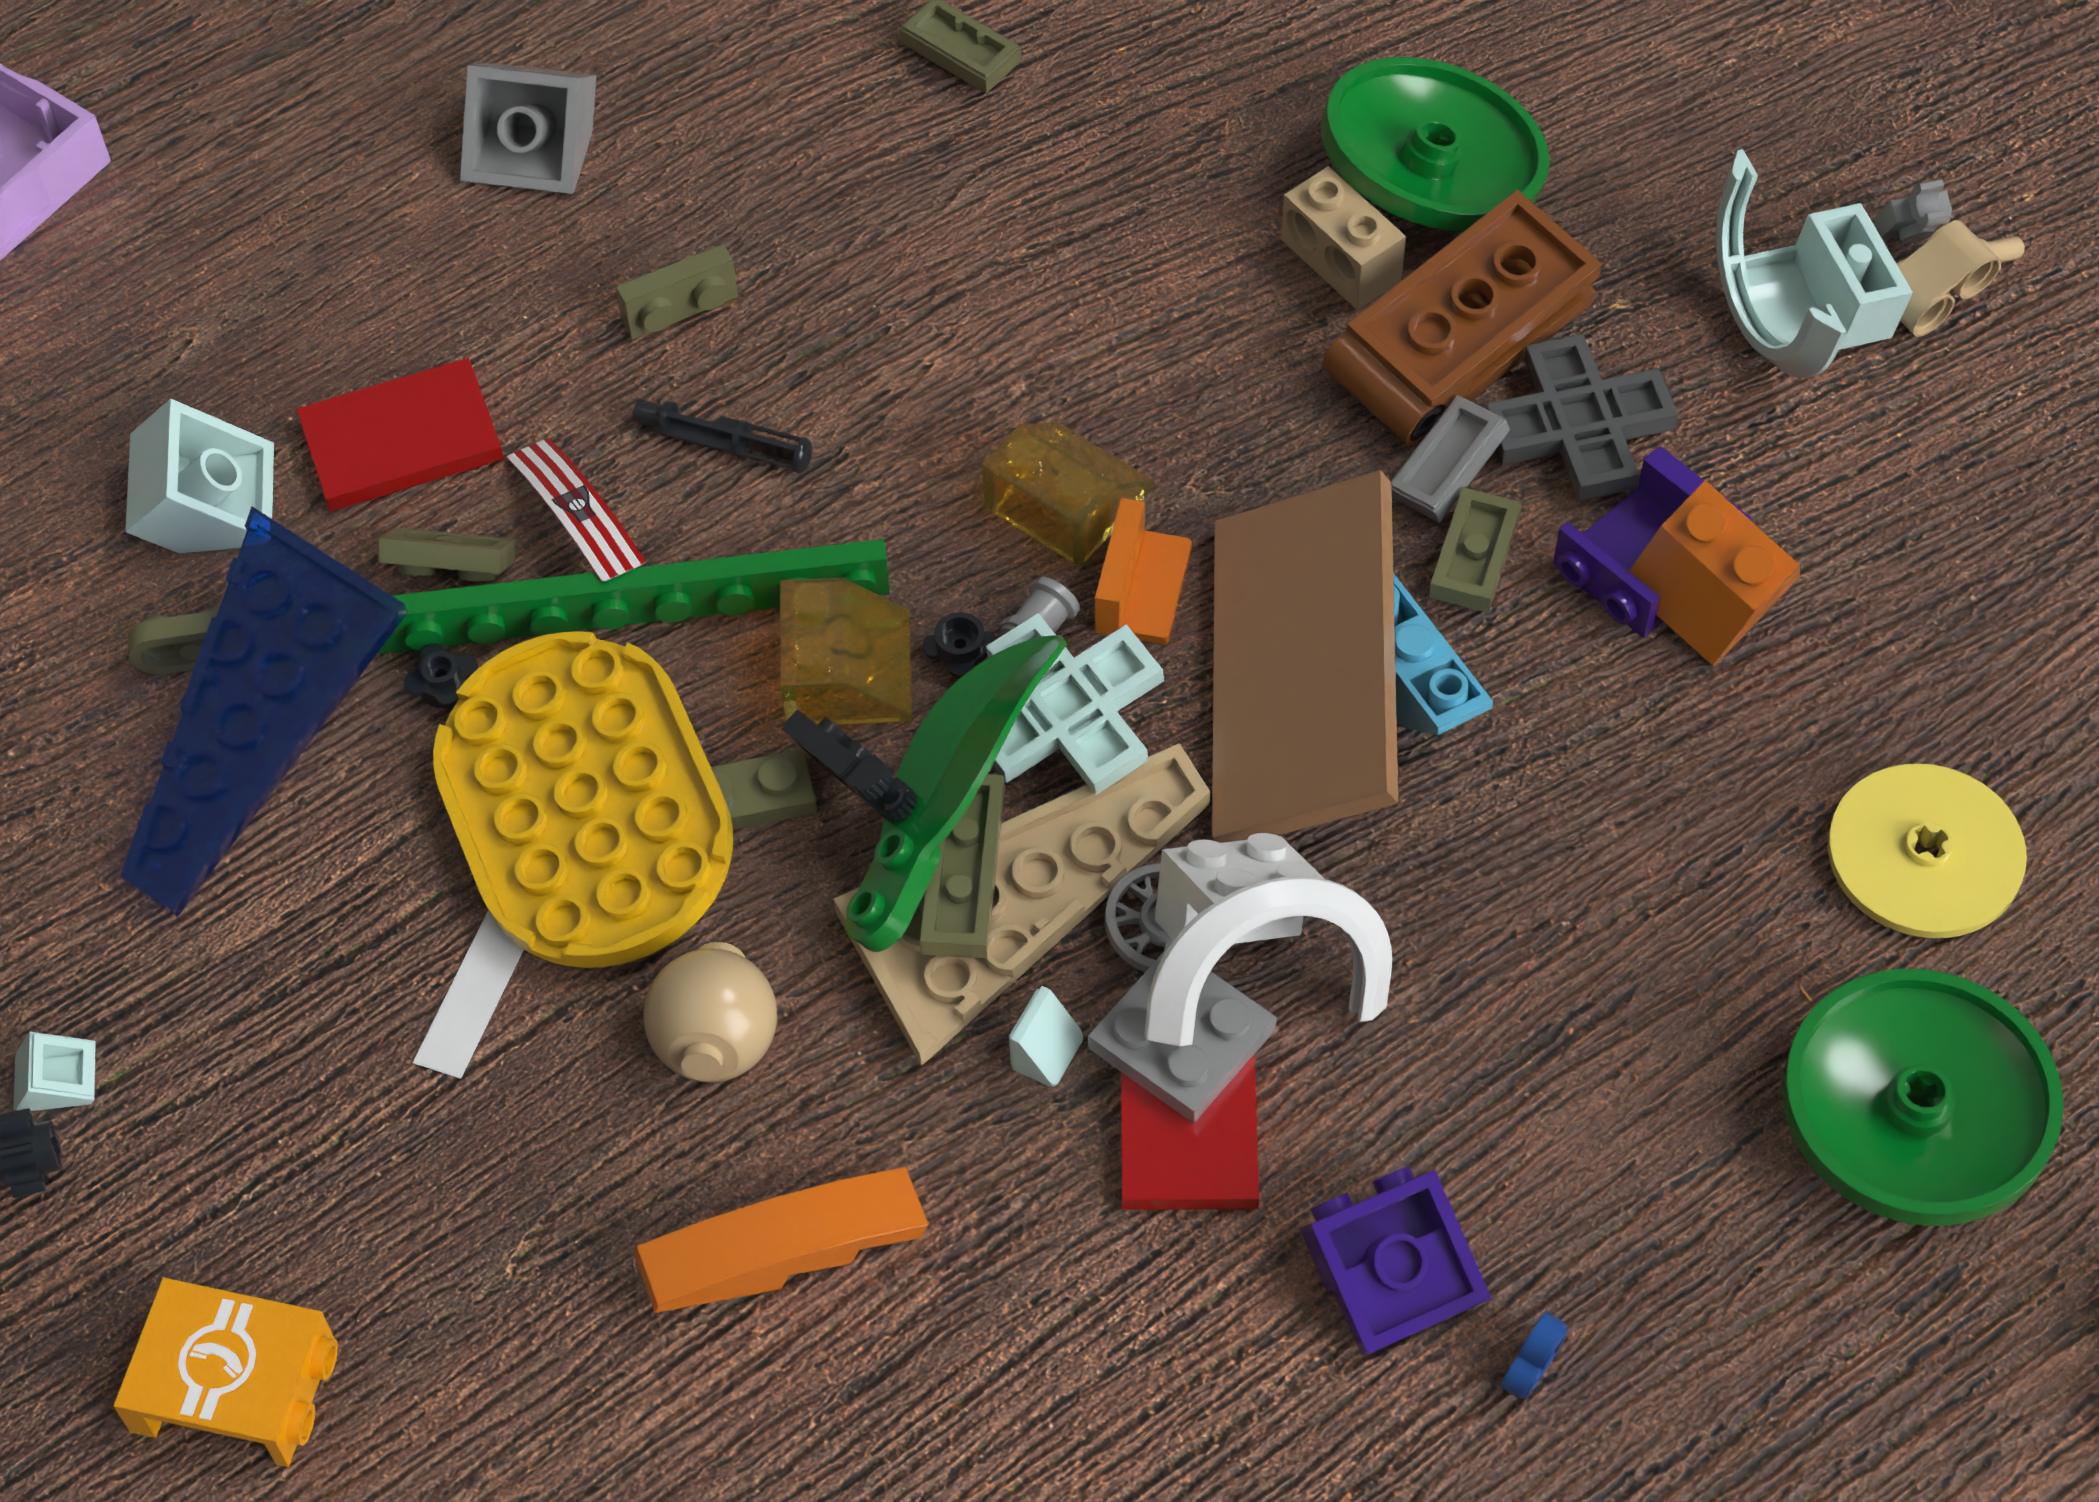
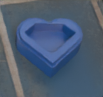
M1546 1311L1525 1341L1518 1356L1502 1380L1500 1387L1520 1401L1523 1398L1526 1400L1561 1349L1569 1331L1567 1329L1568 1324Z

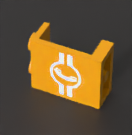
M163 1277L114 1403V1408L131 1433L156 1438L163 1421L263 1443L276 1465L289 1467L297 1445L304 1446L311 1435L315 1420V1406L312 1404L320 1380L327 1381L334 1370L338 1355V1342L334 1338L322 1311Z

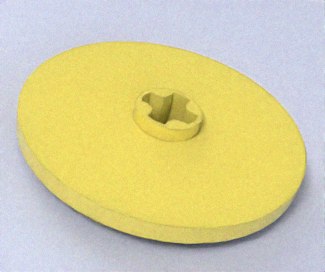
M1932 764L1892 766L1874 772L1860 780L1840 801L1834 813L1828 835V855L1833 874L1841 889L1852 903L1878 923L1895 931L1917 937H1956L1972 933L1992 923L2006 911L2015 899L2026 870L2027 855L2024 836L2014 814L2004 801L1990 788L1971 776L1954 769ZM1917 842L1924 848L1936 846L1939 849L1937 857L1935 858L1928 851L1918 854L1914 850Z

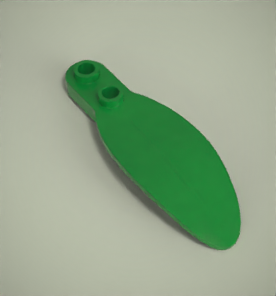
M1051 635L1033 638L990 656L956 681L935 703L922 721L896 775L918 796L916 798L918 801L915 805L916 809L911 812V815L906 817V820L903 819L900 823L897 821L892 823L884 818L881 840L875 849V857L858 891L850 899L846 910L845 929L847 934L871 952L886 950L895 944L906 931L937 868L940 859L939 844L950 834L966 812L991 769L1025 703L1065 648L1067 642L1062 636Z

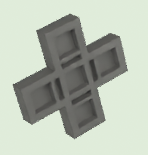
M1584 334L1526 345L1524 362L1536 393L1486 403V409L1505 418L1510 428L1508 434L1496 448L1501 464L1505 465L1560 453L1578 501L1637 489L1640 474L1626 440L1675 430L1678 419L1677 410L1660 369L1602 380Z

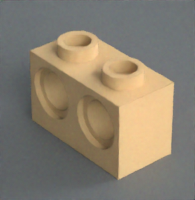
M1329 166L1284 194L1281 240L1356 310H1359L1402 281L1406 236Z

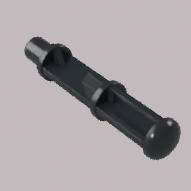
M639 399L633 410V422L654 427L661 436H669L731 453L734 456H742L793 470L796 473L803 472L808 467L812 458V443L806 437L801 438L753 425L747 421H739L721 416L714 423L680 414L677 403L673 401H667L661 405ZM753 430L797 441L798 444L794 445L753 434ZM746 449L790 460L792 464L746 453Z

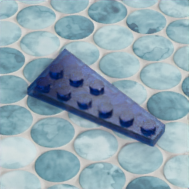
M252 506L245 523L247 532L238 557H233L226 577L228 585L217 616L213 617L210 621L180 706L182 715L172 742L168 741L160 764L163 768L151 802L145 804L120 875L125 883L176 917L181 914L408 614L404 603Z

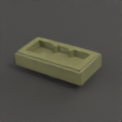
M929 0L899 28V37L902 44L986 94L1022 61L1021 46L943 0Z

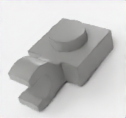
M1937 179L1916 183L1912 193L1907 198L1891 200L1874 217L1876 229L1880 237L1887 239L1899 236L1901 243L1918 242L1930 238L1939 225L1949 223L1952 209L1947 190L1940 191L1944 187L1943 180Z

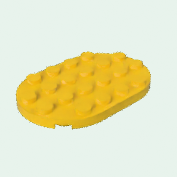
M581 631L553 633L529 639L502 651L479 667L457 690L456 694L459 700L451 711L445 725L439 724L433 749V766L440 795L478 890L498 926L513 942L529 953L552 963L581 968H600L632 962L651 955L680 938L706 913L723 886L732 858L733 826L720 786L680 697L667 673L650 655L628 642L626 646H622L614 642L596 639L593 632Z

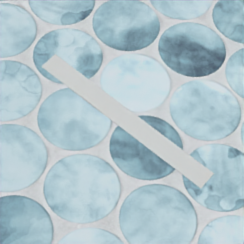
M489 910L435 1016L413 1064L460 1079L469 1064L524 951L501 930Z

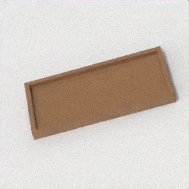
M1381 470L1216 520L1214 552L1212 838L1216 842L1223 843L1247 840L1250 835L1256 833L1281 835L1398 804L1391 482Z

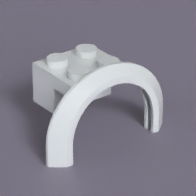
M1256 833L1250 835L1247 840L1223 843L1212 840H1195L1190 842L1187 847L1162 849L1155 921L1171 937L1173 942L1163 955L1151 983L1144 1037L1146 1040L1176 1046L1192 1045L1200 992L1207 976L1219 958L1235 943L1299 936L1302 932L1303 916L1322 918L1333 922L1343 929L1353 955V978L1348 1009L1351 1012H1358L1357 1019L1360 1022L1373 1020L1387 1007L1391 979L1392 950L1385 925L1375 909L1363 897L1342 884L1324 879L1281 836L1270 833Z

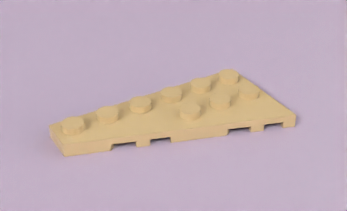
M1180 743L1149 756L1148 762L1097 795L1093 793L1088 785H1085L1001 823L987 959L921 954L920 935L925 893L906 931L888 949L880 952H871L850 937L921 1066L1110 895L1112 889L1122 877L1144 865L1210 805V790ZM859 887L834 898L835 912L844 928L848 903Z

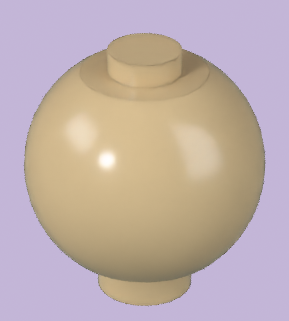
M711 942L702 945L695 951L677 957L667 964L655 977L645 999L643 1012L644 1028L652 1050L661 1062L673 1072L694 1081L721 1082L742 1075L755 1066L765 1055L776 1031L777 1004L774 992L767 978L759 968L745 958L744 954L737 947L723 942Z

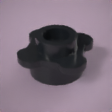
M964 612L951 613L937 623L934 635H929L924 639L923 652L926 657L939 659L947 665L952 676L961 678L973 669L974 665L981 658L988 656L986 646L995 641L997 637L990 631H984L981 621L975 616ZM958 643L966 644V646L961 649L956 648L954 645Z
M441 644L427 645L420 652L422 660L415 672L409 673L405 677V688L412 696L421 695L423 700L433 707L448 708L455 706L459 700L456 692L478 669L477 661L470 654L458 656L449 653ZM439 672L447 673L445 676L436 677Z

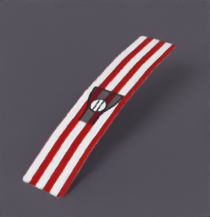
M551 439L541 440L507 456V459L528 480L550 507L601 581H608L645 563L644 557L595 488Z

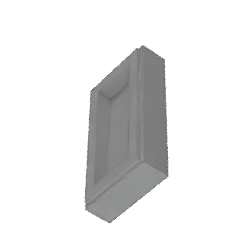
M1457 395L1391 481L1392 498L1440 523L1460 497L1462 488H1467L1510 431L1506 419Z

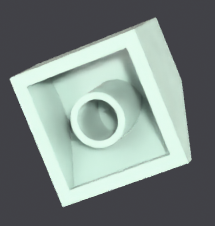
M170 398L130 434L125 532L176 553L267 545L272 541L274 442Z

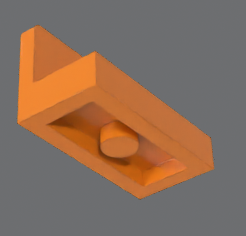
M1121 498L1095 595V633L1110 635L1127 624L1140 641L1164 645L1170 639L1191 555L1192 541L1186 537L1146 531L1145 502L1126 498Z

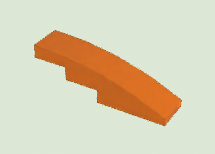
M906 1167L830 1182L736 1209L636 1246L633 1254L654 1313L780 1290L789 1275L851 1264L861 1249L921 1239L929 1224Z

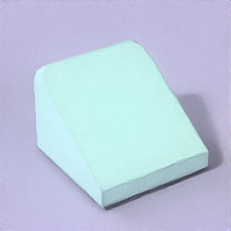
M1041 986L1040 989L1035 991L1009 1035L1010 1064H1012V1070L1046 1086L1055 1087L1083 1042V1034L1053 992L1046 987Z
M29 1032L15 1056L14 1110L30 1108L31 1111L90 1105L94 1101L95 1041Z

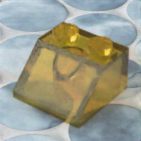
M1059 422L1019 424L982 463L984 507L1079 567L1112 533L1121 498L1142 501L1154 488V480Z
M845 578L780 580L781 691L786 721L797 709L817 725L825 716L836 725L912 721L909 610Z

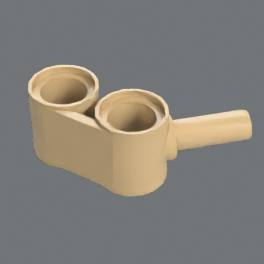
M1954 220L1945 224L1908 258L1897 263L1898 268L1913 292L1900 322L1916 337L1929 334L1948 317L1954 307L1955 299L1948 293L1951 289L1962 299L1976 296L1994 280L2001 268L2002 262L2016 260L2023 256L2025 250L2023 241L2019 237L2012 236L1987 242L1984 239L1977 238L1960 220Z

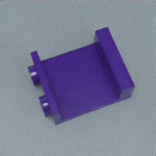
M1659 446L1643 459L1638 488L1584 533H1581L1568 521L1559 528L1553 564L1568 583L1575 587H1582L1599 601L1613 620L1623 625L1627 624L1641 637L1645 638L1663 623L1656 616L1660 596L1630 573L1629 570L1661 525L1704 480L1663 447ZM1732 503L1739 511H1741L1749 520L1752 521L1753 518H1751L1739 507H1737L1734 503Z

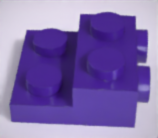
M1406 1166L1372 1181L1377 1195L1353 1205L1347 1192L1310 1208L1315 1222L1299 1228L1326 1291H1333L1361 1356L1370 1354L1492 1299L1435 1170L1414 1177L1410 1166Z

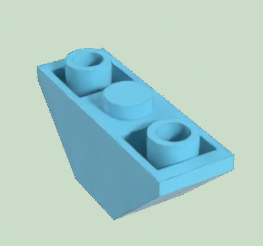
M1393 573L1397 722L1404 728L1440 735L1492 709L1493 700Z

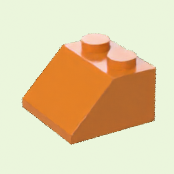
M1706 480L1661 525L1629 570L1630 573L1660 596L1656 616L1712 667L1729 652L1801 577L1800 565Z

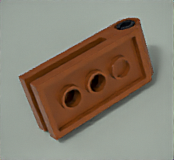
M1517 189L1348 322L1346 331L1334 341L1326 352L1322 361V367L1407 446H1414L1425 438L1457 395L1472 401L1524 359L1526 345L1545 342L1593 303L1596 291L1590 284L1599 278L1602 263Z

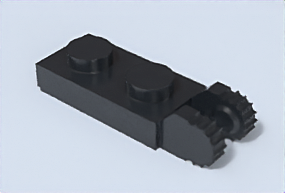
M797 709L783 724L782 730L820 766L889 822L895 823L897 821L900 823L901 820H906V817L911 815V812L916 809L915 805L918 803L916 798L918 796L898 777L893 778L894 773L881 759L874 754L872 755L856 740L853 741L826 716L817 725Z

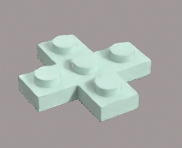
M1037 613L987 645V655L989 658L1018 643L1041 636L1056 634L1040 614ZM1127 624L1076 657H1073L1066 647L1063 649L1025 703L993 763L997 772L1000 775H1004L1006 783L1059 749L1095 795L1148 762L1146 747L1117 711L1164 682V675L1161 666Z

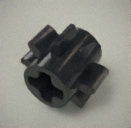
M30 1108L1 1114L0 1184L5 1183L6 1186H11L13 1198L47 1191L48 1173L62 1170L63 1167L60 1142L53 1122L51 1120L41 1123L33 1121Z

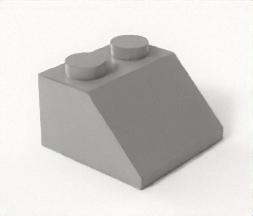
M488 62L468 65L460 181L569 194L574 193L593 131L597 75Z

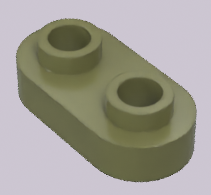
M223 606L211 608L206 612L171 617L152 616L135 625L128 633V658L130 664L139 671L156 675L237 664L248 659L255 650L253 621L247 615L233 608Z

